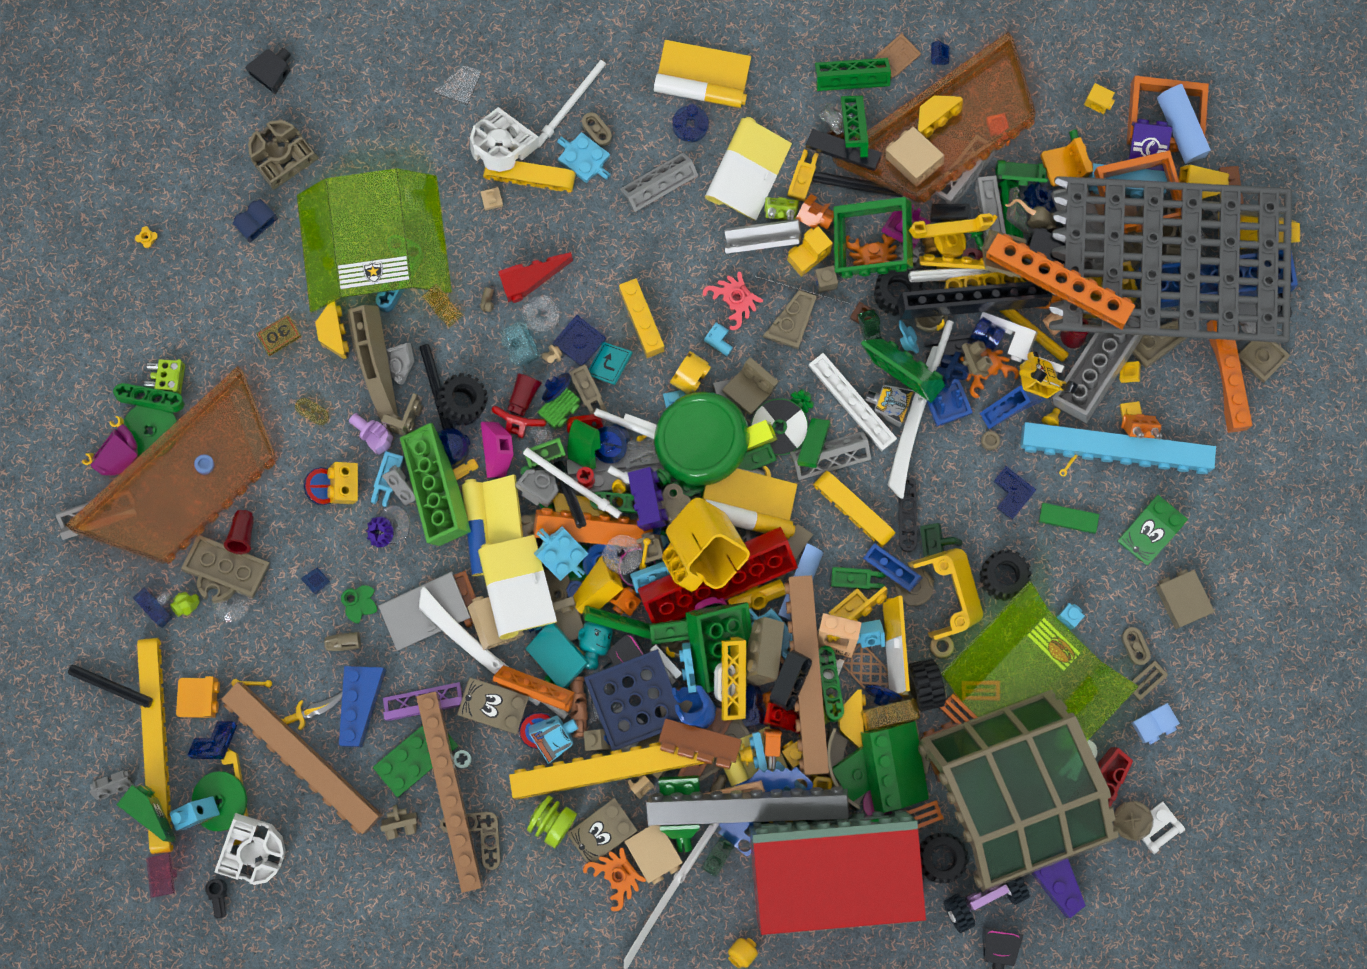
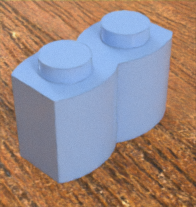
M1168 703L1131 722L1143 743L1149 742V744L1160 740L1159 735L1164 732L1168 735L1176 731L1177 728L1175 726L1180 724Z

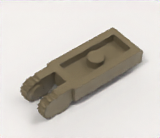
M586 364L568 372L590 414H595L591 404L598 401L601 410L608 412Z

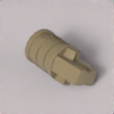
M341 633L325 637L326 651L361 649L360 633Z

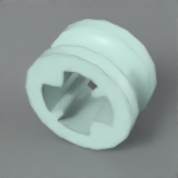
M457 751L453 756L455 765L459 768H466L471 763V755L467 751ZM460 754H464V756L467 755L468 760H465L464 765H460L461 762H457V758H460Z

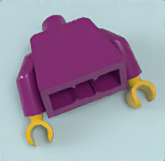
M115 416L118 419V423L115 425L113 421H110V425L117 427V430L114 429L96 454L86 453L85 455L90 460L84 459L82 463L84 465L91 464V467L101 475H123L128 468L138 473L143 466L141 462L135 459L138 455V445L133 434L124 425L123 418Z

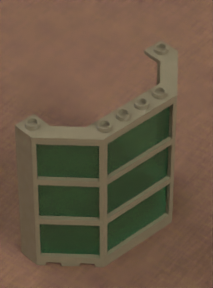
M1052 690L927 736L919 742L918 750L920 755L925 757L926 761L931 760L940 771V782L943 786L946 785L948 790L947 798L950 804L955 806V816L958 823H962L964 827V838L972 846L977 866L974 881L978 888L981 887L982 892L1115 841L1119 837L1118 831L1112 823L1115 821L1114 810L1108 804V798H1111L1110 790L1076 716L1073 713H1067V706L1061 699L1056 700L1055 693Z

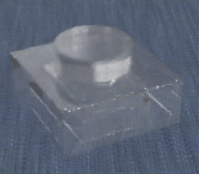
M548 423L544 427L530 429L535 446L554 440Z

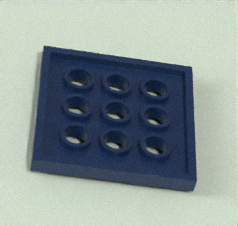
M658 649L584 677L612 751L660 734L665 719L683 723L676 714L675 705L680 707V704L673 697V686ZM649 669L652 672V678L644 680L641 677L642 670ZM626 676L632 677L634 680L633 686H624L623 678ZM611 683L615 686L613 694L605 692L604 687L606 684ZM657 688L659 690V697L651 698L648 695L649 689ZM632 695H638L641 698L639 705L635 706L630 703ZM620 702L623 707L622 711L619 713L614 712L611 707L612 703ZM658 706H663L666 709L664 717L656 715L655 709ZM638 714H646L648 722L640 724L637 721ZM626 720L630 725L629 730H620L619 722Z

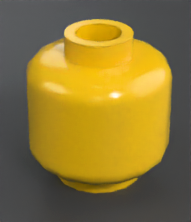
M738 938L728 950L729 961L739 969L741 967H749L758 955L755 948L757 946L756 943L750 938Z

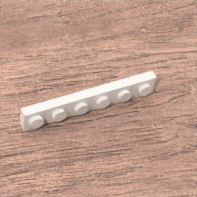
M824 353L808 365L881 452L897 440L895 435Z

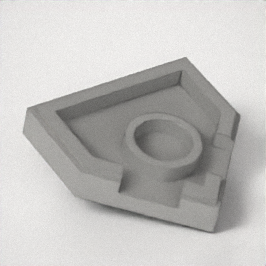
M404 343L386 349L391 377L398 384H404L414 363L411 343Z
M546 469L526 470L515 485L516 488L523 492V497L537 506L542 504L548 507L558 494L555 476Z

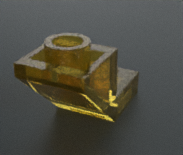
M437 284L422 296L448 328L463 316Z

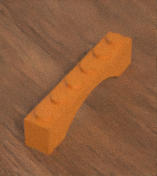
M1210 320L1206 324L1207 330L1217 332V321ZM1209 339L1216 355L1222 379L1224 416L1228 433L1246 431L1253 425L1236 341Z

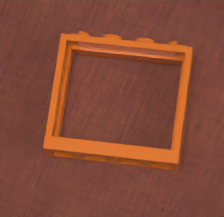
M1134 76L1130 90L1126 144L1131 145L1134 129L1132 121L1137 122L1139 90L1163 93L1179 84L1183 85L1188 96L1200 97L1198 122L1205 136L1209 84ZM1171 137L1169 150L1170 152H1178L1179 149L1175 139Z
M1170 150L1099 166L1094 171L1095 178L1104 179L1163 165L1167 182H1179ZM1097 186L1100 197H1105V186ZM1170 190L1172 200L1181 201V190ZM1175 208L1176 213L1164 215L1163 218L1181 219V208ZM1125 224L1124 234H1129L1128 232L1136 231V233L1142 232V225Z

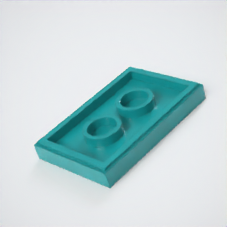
M556 623L546 625L525 648L553 682L565 689L589 664V661Z

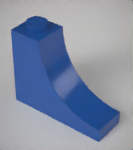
M1020 385L980 412V415L988 429H991L1047 398L1025 391L1022 385Z

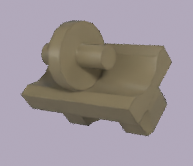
M981 341L963 344L962 349L965 356L963 357L964 362L961 364L968 367L970 374H979L983 377L989 375L987 370L993 363L988 356H981V353L986 350L985 344Z
M393 805V811L387 813L388 819L381 820V832L385 831L388 840L399 836L397 828L404 827L406 835L415 834L417 831V813L407 814L406 808L399 810L398 805Z

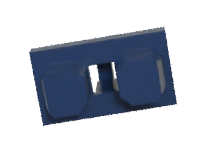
M956 351L954 356L944 354L941 367L936 369V372L943 376L942 380L944 381L945 388H950L954 378L965 380L969 375L968 367L959 362L961 352Z

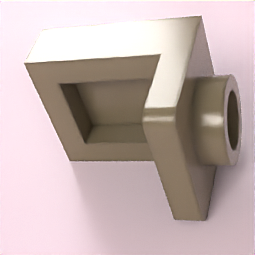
M653 532L642 534V538L637 539V544H641L642 550H644L643 540L645 538L651 540V543L648 545L646 563L662 559L664 547L660 535L653 534Z

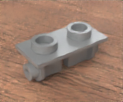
M394 465L389 469V472L382 475L404 505L416 500L410 481L405 482L407 477L400 467Z
M122 770L111 775V782H109L107 776L93 781V784H90L91 790L89 792L96 800H102L117 792H125L134 784L129 779L131 778L130 772Z

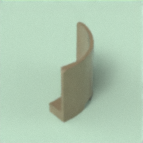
M836 728L830 731L826 741L829 768L827 776L832 781V787H841L833 774L832 767L844 759L848 739L837 734ZM865 794L854 802L849 799V807L854 811L859 810V804Z

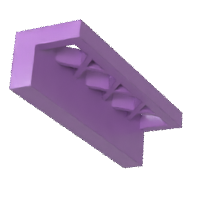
M460 682L383 698L384 719L392 721L420 715L418 705L410 707L406 702L412 696L435 691L440 695L442 710L459 707L462 699ZM457 687L458 697L448 699L444 696L448 689ZM397 700L402 705L397 710L389 711L388 701Z

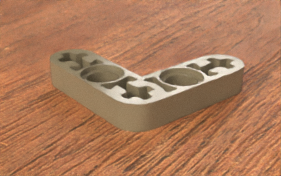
M492 812L468 813L467 817H472L475 820V825L470 828V831H480L483 866L488 870H495L501 863L498 818ZM481 815L480 820L487 819V815L494 819L490 827L486 823H480L481 828H477V816ZM443 817L440 827L444 832L448 833L447 827H444L445 819ZM488 835H493L496 839V843L492 847H488L485 844V838ZM497 848V853L493 852V858L497 859V863L490 867V864L486 863L490 855L489 853L485 854V849L493 850Z

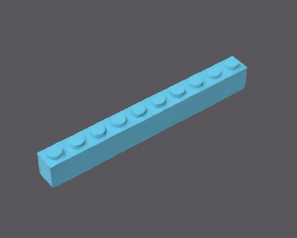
M1025 422L1022 426L1020 448L1025 449V452L1035 453L1038 450L1044 451L1046 455L1062 453L1064 457L1069 458L1078 455L1082 456V459L1085 460L1101 458L1102 462L1117 460L1120 461V464L1131 465L1132 462L1139 463L1141 467L1157 465L1159 469L1164 470L1173 467L1177 468V471L1180 472L1196 470L1197 474H1208V472L1215 468L1216 446L1163 439L1157 440L1155 438L1139 439L1138 437H1129V435L1028 422Z

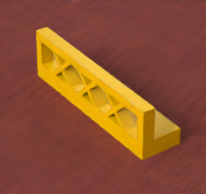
M731 637V640L722 641V720L724 721L746 719V640L739 637ZM731 645V648H730V656H729V655H728V646ZM731 665L735 668V674L732 677L728 674V668ZM733 683L735 685V693L731 697L728 694V688ZM729 706H730V715H728V707H729Z

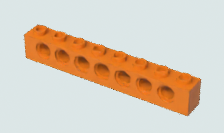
M998 233L987 251V259L1121 330L1136 306L1130 299L1115 295L1116 293L1113 290L1098 286L1096 281L1081 277L1079 272L1064 268L1062 263L1058 261L1053 262L1047 259V256L1043 253H1036L1030 250V247L1026 244H1018L1007 234L1001 235ZM1013 250L1015 254L1008 256L1005 254V251ZM1027 258L1030 259L1032 263L1030 265H1025L1022 263V260ZM1044 267L1047 268L1049 272L1047 274L1040 273L1039 269ZM1059 276L1064 277L1066 282L1059 283L1056 278ZM1076 285L1081 286L1083 291L1076 292L1073 287ZM1098 295L1100 300L1093 301L1090 296ZM1108 304H1115L1117 310H1110Z

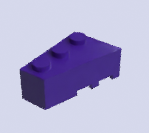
M647 467L628 472L631 493L635 501L634 509L639 517L637 521L638 527L643 531L667 526L666 520L669 518L666 508L663 509L661 501H664L662 490H658L657 487L659 482L657 471Z
M1058 845L1038 862L1065 852L1063 845ZM1068 859L1031 873L1066 918L1073 917L1086 906Z

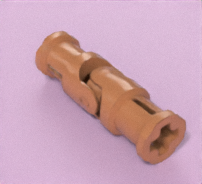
M576 677L570 684V691L575 692L570 709L571 719H574L579 727L572 734L573 738L584 737V731H587L586 720H588L587 698L583 685L584 677Z

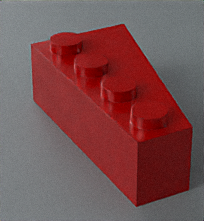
M1111 747L1098 763L1110 790L1111 798H1108L1109 807L1116 800L1117 792L1121 784H1123L1133 762L1129 756L1117 747ZM1089 776L1086 777L1066 803L1095 793ZM1099 799L1067 811L1091 833L1100 835L1101 828L1099 824L1103 819Z

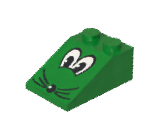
M1156 495L1117 542L1148 566L1188 519L1162 497Z
M131 785L116 805L162 841L174 842L176 837L158 798L153 795L155 792L146 785Z

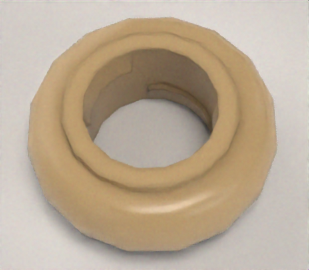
M948 636L936 640L932 639L930 649L937 658H947L953 653L954 643ZM938 641L946 642L948 647L945 652H940L937 649Z

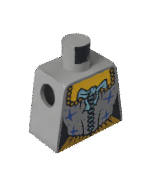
M883 385L880 394L869 390L865 401L876 404L874 412L877 416L900 428L913 390Z

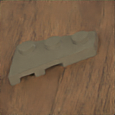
M799 290L779 317L776 318L772 326L765 332L763 338L799 349L817 296Z
M1178 320L1161 325L1160 328L1178 329ZM1143 335L1132 354L1145 368H1148L1187 338Z

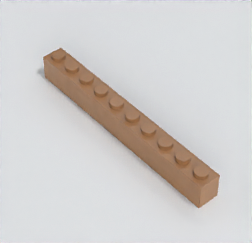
M812 575L788 577V582L784 583L785 594H789V602H786V612L790 614L791 621L787 622L788 633H792V641H789V650H795L812 660L810 670L794 705V710L799 715V720L795 721L796 732H800L797 748L798 752H802V760H799V770L805 776L827 775L829 768Z
M237 682L221 699L225 703L224 707L229 712H235L239 716L238 720L244 726L248 725L253 729L252 734L260 740L263 739L267 743L266 747L271 752H277L281 756L280 760L286 766L290 765L295 769L294 774L301 780L305 779L309 783L308 787L313 792H319L323 796L322 800L328 806H333L338 810L336 812L337 815L343 820L347 819L352 824L351 828L356 833H367L383 816L243 682Z
M435 691L416 696L461 892L482 888L483 882L439 694Z

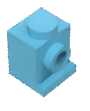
M1068 603L1056 618L1072 630L1085 615L1082 614L1080 607Z
M880 619L861 623L857 644H861V648L875 645L885 647V634Z

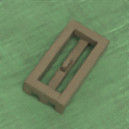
M1153 661L1125 687L1140 701L1164 680L1168 674L1156 661ZM1155 667L1156 670L1134 689L1133 685ZM1159 672L1162 674L1141 694L1138 693Z

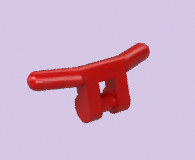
M498 406L492 407L493 413L507 421L505 430L510 435L512 433L522 439L525 436L526 426L544 427L547 424L545 419H527L509 414Z

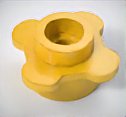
M147 226L142 227L140 234L135 236L136 242L142 243L145 248H150L158 238L157 233L150 231Z
M742 744L743 750H739L741 761H746V766L749 767L748 763L754 762L751 746L745 747Z

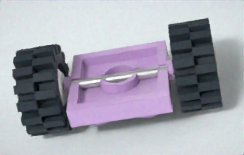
M1011 865L998 872L997 876L998 878L1017 871V869ZM1020 877L982 893L974 892L966 896V901L957 893L944 900L943 904L948 917H950L954 927L961 934L976 925L971 910H976L1003 895H1007L1014 905L1028 899L1030 895L1024 879Z

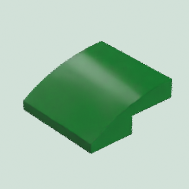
M577 419L573 420L568 437V459L583 467L595 469V450L601 448L599 430Z

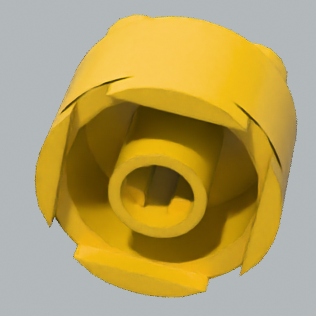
M689 351L669 383L686 394L694 393L701 384L698 381L699 378L704 379L711 367L707 361Z

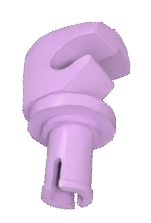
M357 413L351 416L349 423L361 431L359 437L362 440H366L368 446L376 454L380 455L390 448L394 438L393 434L381 423L375 420L367 422Z

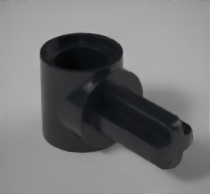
M212 879L207 882L205 892L208 895V899L212 900L214 917L217 919L226 917L224 897H227V884L221 879ZM215 883H218L221 887L218 894L212 891Z

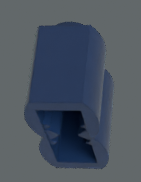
M259 199L258 201L251 202L247 211L237 214L233 225L251 243L278 218L262 199Z

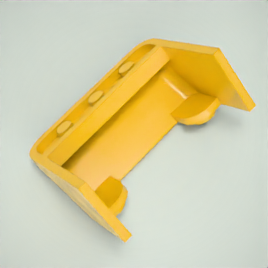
M953 548L907 562L908 566L912 568L932 563L936 573L940 575L951 574L961 611L951 616L949 627L929 632V637L936 640L965 631L981 621L983 610L967 555L962 549Z

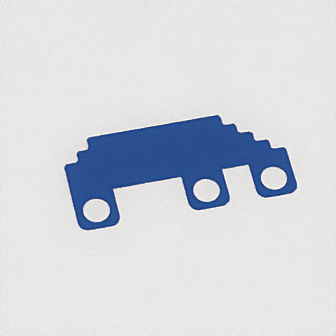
M794 767L792 771L785 768L783 771L776 769L774 772L769 769L763 772L759 769L747 782L751 783L762 780L765 792H770L773 789L783 790L786 786L793 789L797 779H804L807 782L806 790H810L813 787L812 781L797 767ZM749 822L719 824L721 830L718 833L738 850H740L738 846L740 840L745 839L750 842V837L744 832L749 827ZM751 848L747 852H741L748 857L751 854Z

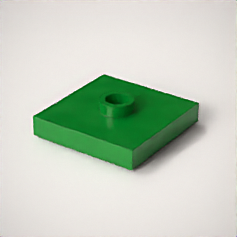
M861 746L832 767L836 780L843 789H848V798L853 802L870 790L864 750Z

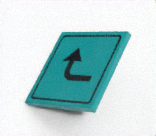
M604 342L588 370L593 378L615 385L633 352Z

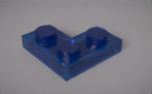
M1007 466L993 481L1008 493L997 509L1011 520H1013L1036 491L1033 486Z
M217 721L211 738H194L188 756L191 759H224L237 724L234 721Z

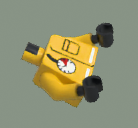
M1033 351L1027 354L1028 360L1020 365L1019 371L1023 390L1047 399L1060 390H1064L1067 393H1075L1078 384L1068 380L1067 384L1065 381L1058 380L1052 364L1039 358L1038 352Z

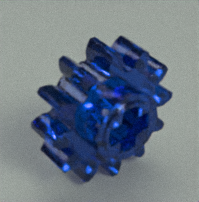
M1039 182L1035 185L1031 184L1023 193L1026 196L1023 202H1028L1027 206L1032 209L1040 206L1050 212L1055 206L1051 197L1053 190H1047V184H1044L1042 187Z

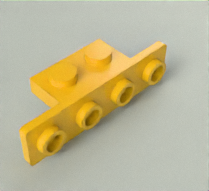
M931 254L919 256L920 265L937 266L936 270L955 268L985 269L983 258H980V260H973L971 257L956 259L949 255H944L941 258Z
M884 586L868 600L857 588L829 611L828 614L858 621L862 616L866 617L873 610L872 607L877 603L880 605L886 600L888 589ZM827 635L829 643L840 639V637Z

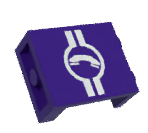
M1138 119L1137 122L1132 121L1134 129L1129 159L1126 160L1169 151L1173 127L1167 125L1168 122L1156 121V124H1151L1146 119ZM1163 165L1146 168L1149 170L1164 171Z

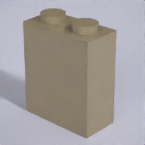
M1187 569L1176 573V578L1172 580L1170 577L1164 578L1159 581L1160 585L1155 587L1175 630L1215 612L1195 570L1190 572Z

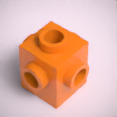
M627 586V588H624L613 597L609 603L614 606L612 610L620 615L625 613L631 616L641 600L635 596L637 593Z

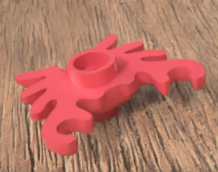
M741 272L737 273L739 282L731 276H727L730 283L720 280L717 283L724 286V288L707 286L703 290L704 297L708 291H712L714 293L713 300L719 295H723V301L730 306V310L736 311L735 314L729 316V320L737 322L735 326L729 327L732 331L738 330L741 327L743 312H745V318H749V306L752 311H756L752 300L759 303L763 302L762 298L751 293L745 286Z

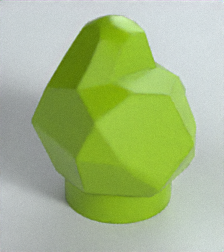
M178 593L173 598L174 602L170 604V607L177 617L181 615L189 616L197 608L200 598L197 594Z

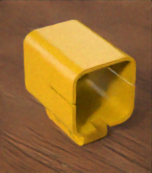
M702 498L692 499L666 529V534L671 543L664 550L662 559L674 582L691 592L695 591L703 581L711 588H722L736 574V569L739 570L750 556L749 550L728 515Z

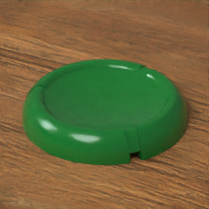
M694 392L684 395L669 405L658 420L654 433V447L657 458L671 477L679 482L684 481L686 484L693 486L715 484L730 476L743 461L749 445L748 424L741 410L731 400L720 394Z

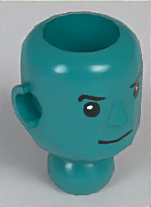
M587 621L579 630V649L585 652L584 657L589 661V664L585 667L586 669L596 670L599 667L598 657L605 656L611 648L612 628Z

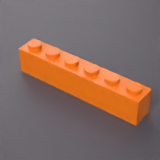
M550 508L536 510L533 530L535 538H540L537 535L538 531L544 536L540 529L543 528L550 536L562 526L577 542L642 548L641 544H637V539L642 538V534L653 532V529L643 531L637 525L639 518L631 520L629 517L620 516L617 519L607 514L593 516L588 512H583L587 523L586 526L579 529L576 527L571 511L561 510V512H555Z

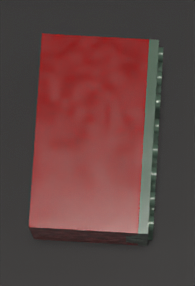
M904 809L893 810L889 814L873 811L872 815L864 816L863 812L852 813V817L848 819L794 820L793 822L773 821V823L767 824L765 822H753V826L749 825L756 916L761 935L926 921L917 820L904 811Z

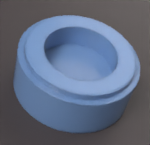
M205 454L198 456L194 461L196 471L203 475L211 473L215 466L213 459Z

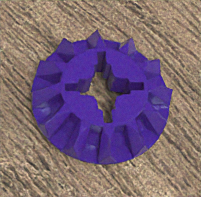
M375 517L372 518L371 522L367 523V539L371 541V545L380 548L387 546L392 541L393 527L388 519ZM379 529L384 534L378 535L375 531Z

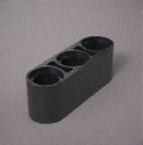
M795 650L789 652L771 692L770 702L786 711L794 707L812 664V660L809 657Z

